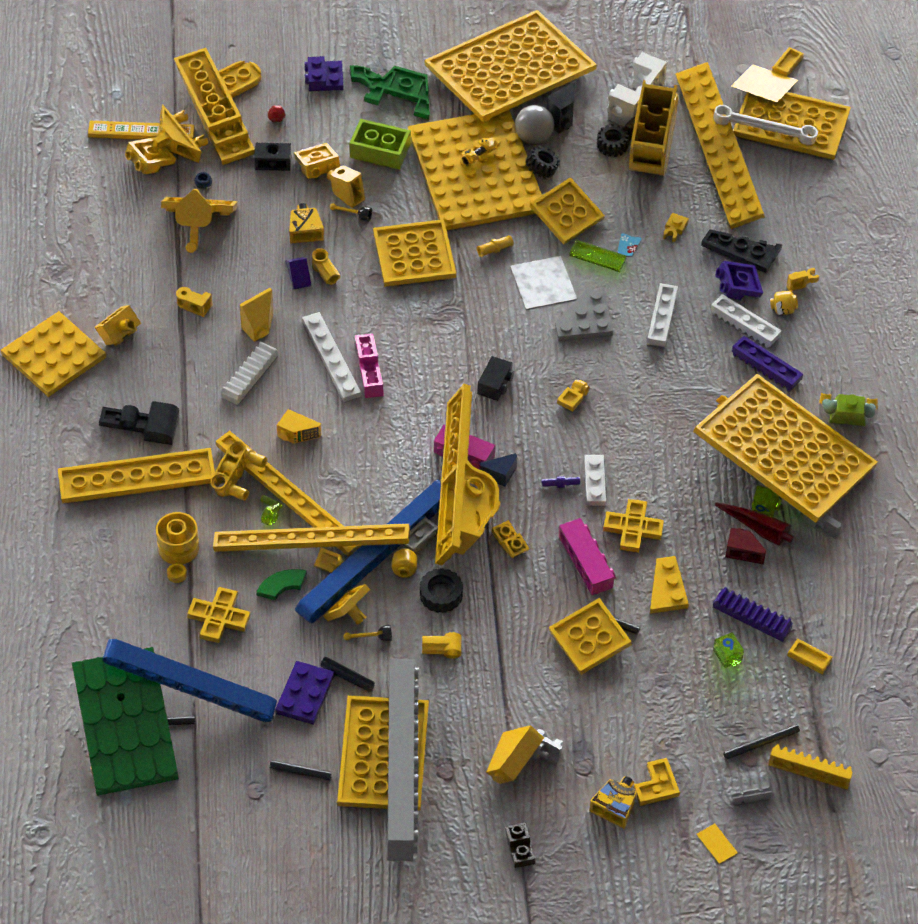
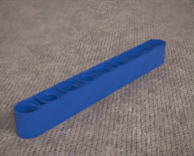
M109 639L102 660L108 665L263 722H271L273 719L277 700L271 696L121 640Z

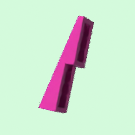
M373 334L355 335L365 398L384 396L383 382Z

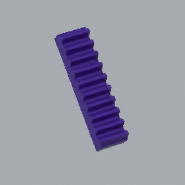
M745 336L732 346L734 357L738 355L739 360L744 359L745 364L750 363L751 368L756 367L758 372L761 370L764 376L767 374L769 379L773 378L776 384L780 382L781 387L786 386L787 391L792 390L803 378V373Z
M727 587L722 588L713 602V608L781 642L785 640L792 629L793 623L790 618L786 620L784 615L778 616L776 611L771 613L770 608L765 610L763 605L757 606L755 601L751 603L749 598L743 599L741 594L737 596L733 590L729 592Z

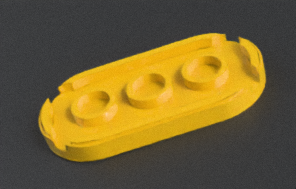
M238 61L218 71L232 98L257 86L261 81L260 67L250 61L249 63Z

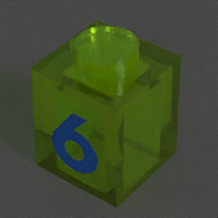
M757 485L751 510L774 517L775 511L780 510L782 500L771 489Z
M733 632L715 639L713 651L724 668L736 666L742 662L744 649Z

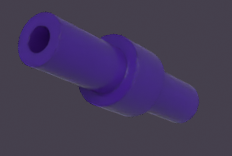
M556 476L554 479H541L542 487L557 486V488H564L566 485H580V477L565 478L564 476Z

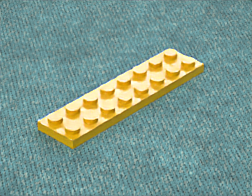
M211 448L58 468L62 504L210 484L211 478L215 473Z

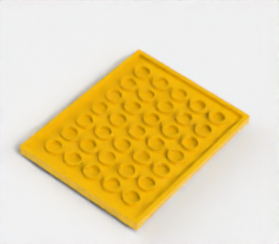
M538 10L425 60V66L482 121L488 120L584 76L597 68V64Z
M510 110L485 121L472 114L408 126V130H411V142L439 220L444 219L446 230L536 214L529 206L532 201L542 196L533 171H529V167L526 166L527 154L521 139L516 133L515 123ZM483 138H494L497 141V147L493 151L483 153L469 167L462 162L461 153L468 149L475 151L480 148L478 142Z
M758 374L701 421L693 431L815 523L874 469L878 463L870 455Z

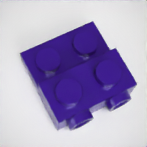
M325 56L307 57L308 62H304L305 72H308V74H305V84H309V91L344 90L342 61H325Z
M723 261L719 268H717L715 275L721 282L719 289L726 297L741 300L744 295L759 298L762 296L763 290L755 265Z

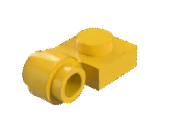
M575 380L571 388L567 387L559 396L557 404L573 412L582 402L583 396L588 394L590 387L582 380Z

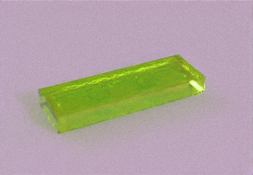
M577 239L569 252L571 257L617 272L621 271L626 261V255Z

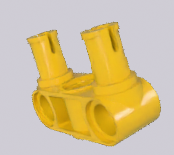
M235 441L229 446L226 454L221 459L218 468L211 478V486L220 497L234 496L246 501L249 491L237 486V481L242 476L248 463L264 468L268 459L255 453L250 447L245 446L242 441Z

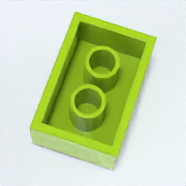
M360 119L349 143L350 158L400 170L411 146V130Z

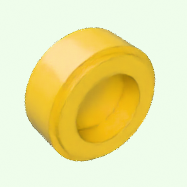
M180 563L171 564L167 569L168 579L173 583L183 582L187 577L186 567Z

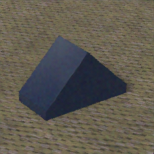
M514 453L481 462L480 470L490 474L497 484L505 487L517 468V454Z

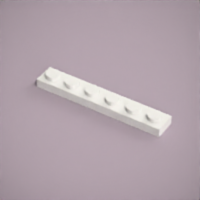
M320 312L302 317V322L343 402L361 397V391Z

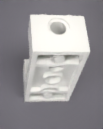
M644 52L638 58L636 57L632 64L634 71L631 75L633 80L632 87L636 91L618 84L614 90L609 92L608 120L625 126L635 117L643 80H646V84L664 87L667 62Z

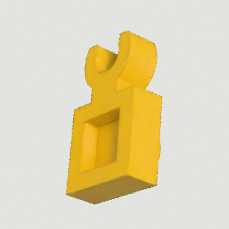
M672 213L665 225L663 239H666L667 236H672V242L674 243L677 240V234L682 235L689 218Z

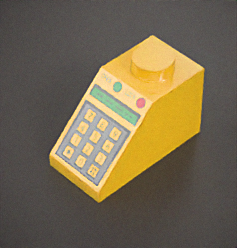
M289 409L277 424V437L293 444L320 438L322 435L321 423Z

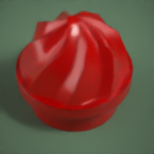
M274 105L268 110L267 115L272 122H281L285 118V111L282 106Z

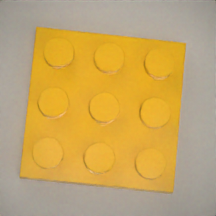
M571 177L532 201L529 206L563 245L605 217Z
M600 598L549 627L550 633L581 675L632 645L630 638Z

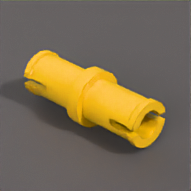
M509 235L497 240L492 239L489 243L477 246V253L480 257L493 252L499 253L500 250L513 246V239Z

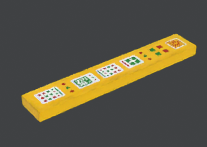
M90 121L88 128V138L144 140L155 138L160 133V123ZM180 124L189 137L194 139L195 125Z

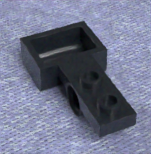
M157 401L151 403L149 414L139 412V409L132 405H125L122 409L102 407L99 426L144 433V441L173 445L179 419V408L173 404Z

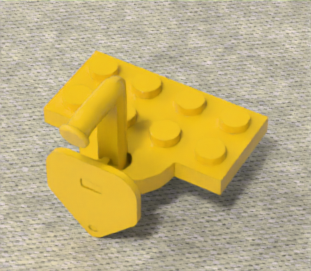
M193 189L184 198L165 197L161 201V208H166L167 212H175V219L178 224L190 226V243L186 245L188 253H193L198 248L199 227H206L210 224L212 212H220V215H230V213L237 209L238 201L205 199L198 189Z

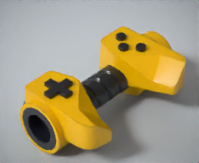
M483 138L478 142L480 148L475 151L468 149L461 153L462 162L469 167L479 159L480 155L493 151L497 147V141L494 138Z

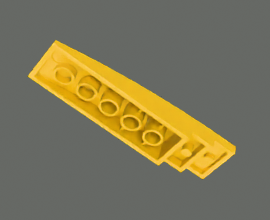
M207 48L174 58L186 89L222 165L254 155L255 148L242 122V117Z

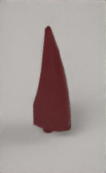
M715 502L716 507L752 529L762 538L776 545H780L783 540L791 543L794 539L793 535L788 534L791 529V525L747 508Z

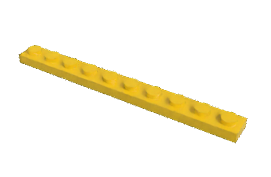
M229 430L216 440V446L226 454L233 442L242 440ZM268 462L264 468L251 463L246 465L245 471L313 528L343 526ZM340 546L337 548L349 557L361 546Z
M409 524L223 531L215 532L213 549L214 552L409 544L410 526Z

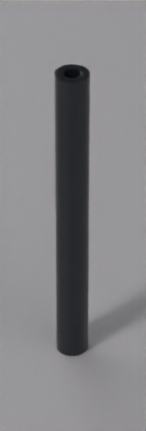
M797 724L725 751L723 755L728 760L800 732L799 726Z

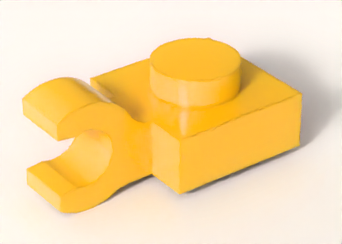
M809 268L807 272L804 270L789 274L787 289L794 291L805 288L808 283L818 282L819 275L812 276L815 274L816 269Z

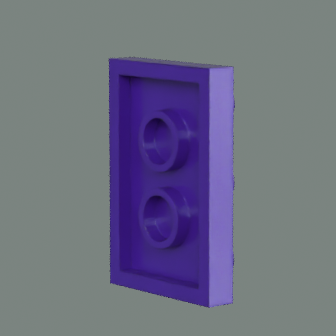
M296 661L276 706L275 714L314 725L333 681L334 671Z

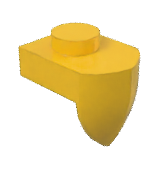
M321 547L313 567L332 573L343 563V558L340 554Z

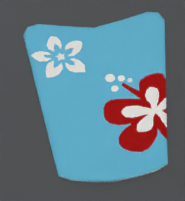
M622 233L618 253L632 256L641 238L631 237Z

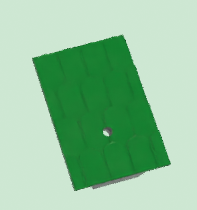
M153 647L144 648L154 653ZM103 657L72 662L96 795L99 796L179 780L161 684L103 662Z

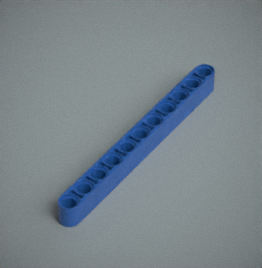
M441 480L434 481L387 524H409L411 530L425 517L428 520L439 511ZM400 545L361 546L298 602L295 611L309 623H314L348 590L356 586Z

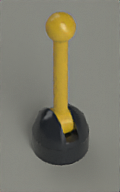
M334 203L330 204L331 210L337 209L356 213L363 221L369 222L372 217L371 207H361L359 210L336 206Z
M391 625L381 626L377 632L358 634L346 632L343 638L350 640L351 638L378 636L382 641H392Z

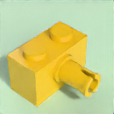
M126 305L121 306L96 325L95 329L106 346L113 344L116 346L124 341V336L136 332V327L141 322L131 306Z

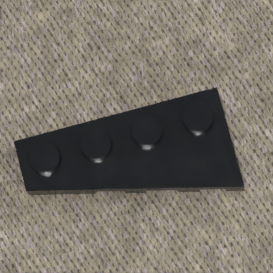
M710 229L701 242V246L743 264L755 265L756 269L767 273L782 249V244L770 245L767 244V241H751L749 237L742 236L737 238L733 237L732 234Z

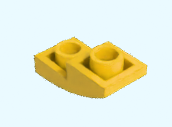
M509 520L491 529L496 540L511 558L529 550L525 540L520 533H516Z

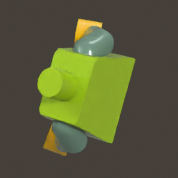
M821 393L819 403L823 405L824 411L830 414L829 423L865 426L866 418H872L875 415V410L878 409V398H867L866 401L865 397L854 394H839L834 400H831L832 394Z

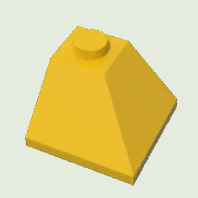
M271 288L240 304L241 328L254 342L264 338L270 332L274 314Z

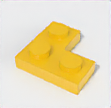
M667 758L647 762V769L651 780L634 784L633 788L636 791V797L640 806L680 796L679 788Z

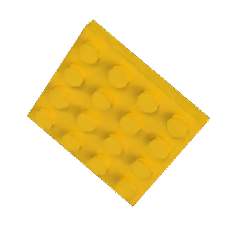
M444 219L373 228L384 287L456 278V269Z
M60 311L1 349V355L47 397H50L107 358L106 352Z

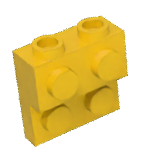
M153 138L128 142L125 151L126 159L131 160L135 165V169L141 171L144 175L157 173L161 166L172 165L176 161L174 155L166 147L155 149L152 145Z
M327 143L294 152L295 160L301 165L302 173L307 178H317L321 174L328 173L330 170L335 171L340 167L339 156Z

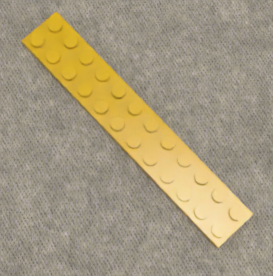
M708 62L676 73L731 229L764 218L763 209L731 123L720 125L713 120L715 108L724 104Z

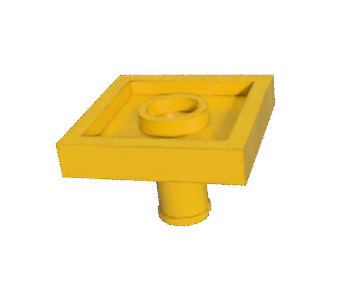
M363 584L348 590L323 617L327 621H331L348 613L356 625L360 624L367 616L363 614L356 603L370 590L369 587Z

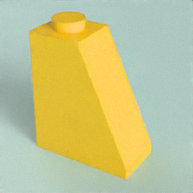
M531 725L503 732L486 773L499 784L514 781L539 747L544 737Z

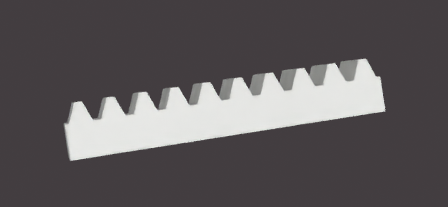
M660 283L647 338L648 345L666 347L678 286Z
M723 294L711 305L713 315L717 314L719 319L723 317L725 323L729 321L730 326L734 324L736 329L740 328L743 334L747 332L748 337L752 335L755 341L758 339L761 345L765 343L766 348L770 347L781 336L782 331Z
M260 341L259 347H255V352H251V357H247V361L243 362V366L239 367L238 372H235L234 377H231L226 387L223 386L222 398L238 405L278 356V350Z

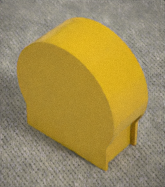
M643 80L632 134L629 170L665 176L677 115V85H674V88L646 84V80Z

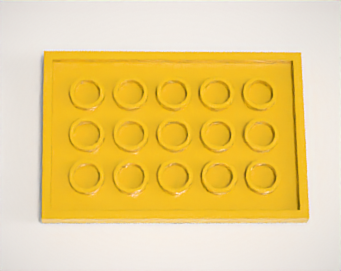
M747 92L739 114L797 128L811 125L818 131L816 141L812 145H805L799 141L798 137L738 123L735 124L733 131L736 137L835 160L851 107L786 92L778 102Z
M347 695L337 806L388 809L389 698ZM418 700V811H421L429 700Z

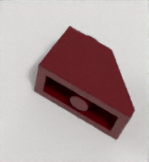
M731 528L725 557L764 565L766 549L750 531L741 528Z

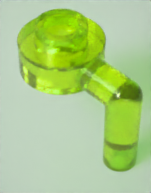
M262 495L260 502L268 506L262 513L261 523L270 526L277 521L279 516L277 512L282 508V503Z

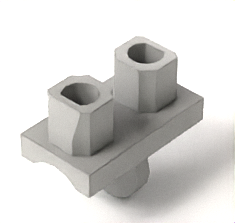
M538 729L537 731L544 739L533 753L532 758L537 761L542 757L556 765L562 751L563 741L557 738L552 741L546 738L547 735L544 731Z

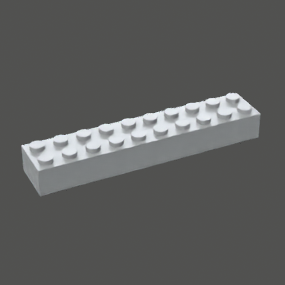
M390 659L387 861H413V853H417L418 667H414V659Z

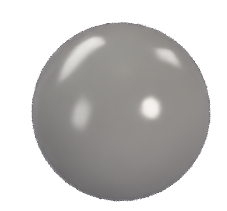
M527 106L517 115L515 130L519 138L524 142L532 145L541 144L551 137L554 130V119L551 113L542 106Z

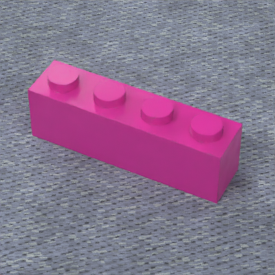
M581 518L559 525L558 537L591 595L612 589L614 579H616L614 570L608 567L607 559L603 553H600L596 539H592L588 525L584 524Z

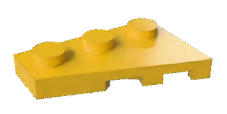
M676 556L656 558L650 614L687 609L689 603Z

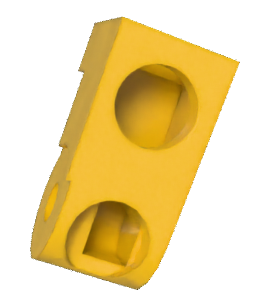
M181 287L176 291L177 305L199 316L204 317L213 305L212 295L208 292H204L201 295L192 292L188 287Z

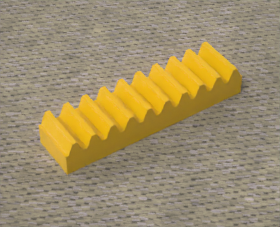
M779 744L772 748L768 766L846 790L849 788L853 773L851 766L845 770L843 764L836 767L833 761L829 765L827 759L820 762L818 756L813 760L811 754L804 757L802 751L797 755L795 749L788 752L786 746L780 750Z

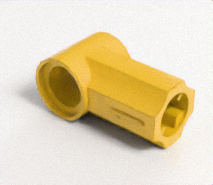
M322 248L314 250L312 253L313 270L320 274L326 284H335L340 279V274L328 258V252Z
M449 632L444 636L422 637V654H444L445 657L450 659H456L461 656L462 637L459 633Z

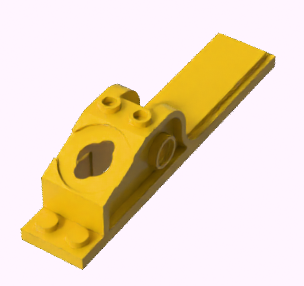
M463 384L447 402L435 564L443 565L448 559L450 560L454 553L463 555L481 537L490 517L493 518L500 508L499 487L495 479L487 472L475 468L468 461L472 392L470 391L471 386ZM470 484L476 485L478 489H476L475 487L471 486Z

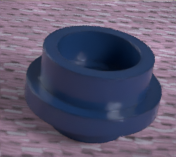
M206 172L198 173L194 179L195 186L200 189L210 187L212 185L211 176Z

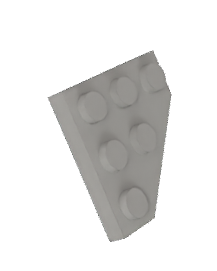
M603 289L585 291L555 322L558 341L613 336L612 324Z

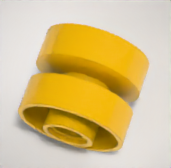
M172 512L166 514L158 521L156 536L160 557L170 564H186L192 561L199 552L198 528L195 519L183 512Z

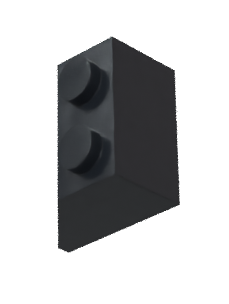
M574 82L547 97L546 109L553 116L554 130L558 133L568 130L573 123L576 87Z

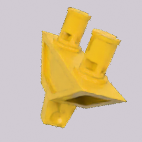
M162 104L160 111V133L157 137L153 138V147L155 149L167 147L169 151L199 163L202 154L199 148L208 145V139H204V134L191 139L179 124L188 121V114H184L185 110L172 115Z

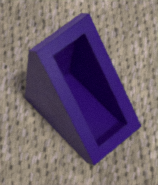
M301 257L285 260L293 289L310 287L311 279L307 258Z

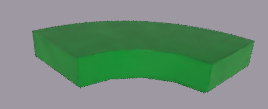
M350 65L351 82L365 85L369 92L372 91L376 84L378 85L382 81L383 77L372 72L370 68Z
M288 569L279 571L261 583L256 591V595L276 600L281 593L287 590H301L307 570Z

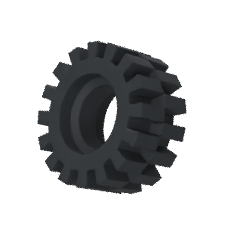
M611 124V127L605 125V128L602 127L601 131H598L597 149L599 148L600 153L603 151V155L608 153L609 157L614 154V157H617L618 153L621 156L623 152L627 151L629 135L624 127L620 129V125L614 127V124ZM609 139H615V140H618V141H617V142H610V141H608V140H609Z
M537 146L533 147L525 163L529 167V171H533L534 175L537 173L540 178L541 176L543 178H551L559 167L560 160L557 155H554V151L550 152L549 148L546 150L544 146L541 148Z

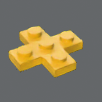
M628 499L626 514L606 511L603 531L622 534L620 550L639 553L642 537L661 540L664 520L645 517L647 501Z
M218 587L213 602L193 598L187 612V618L204 622L200 632V639L219 643L225 627L245 632L251 613L250 611L233 608L238 597V591Z

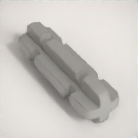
M768 786L762 787V790L756 788L744 790L743 793L740 791L733 792L731 799L735 805L742 804V801L748 803L760 801L761 798L763 800L771 799L772 790Z

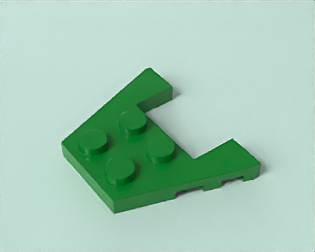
M394 66L382 78V81L378 85L376 84L372 91L364 96V102L379 106L385 93L416 102L414 116L429 120L428 75Z

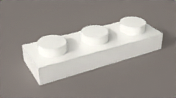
M585 455L586 506H606L604 455Z

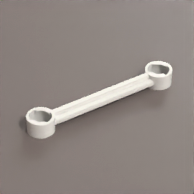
M726 105L717 106L713 115V120L720 125H726L729 122L798 137L799 141L805 145L814 144L818 135L817 129L811 125L797 128L734 113Z

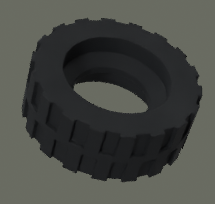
M440 568L433 569V571L427 572L422 577V581H420V600L428 610L435 611L436 613H446L457 608L459 603L462 602L463 582H461V578L457 573L449 569ZM436 584H446L451 588V593L447 597H436L432 594V587Z

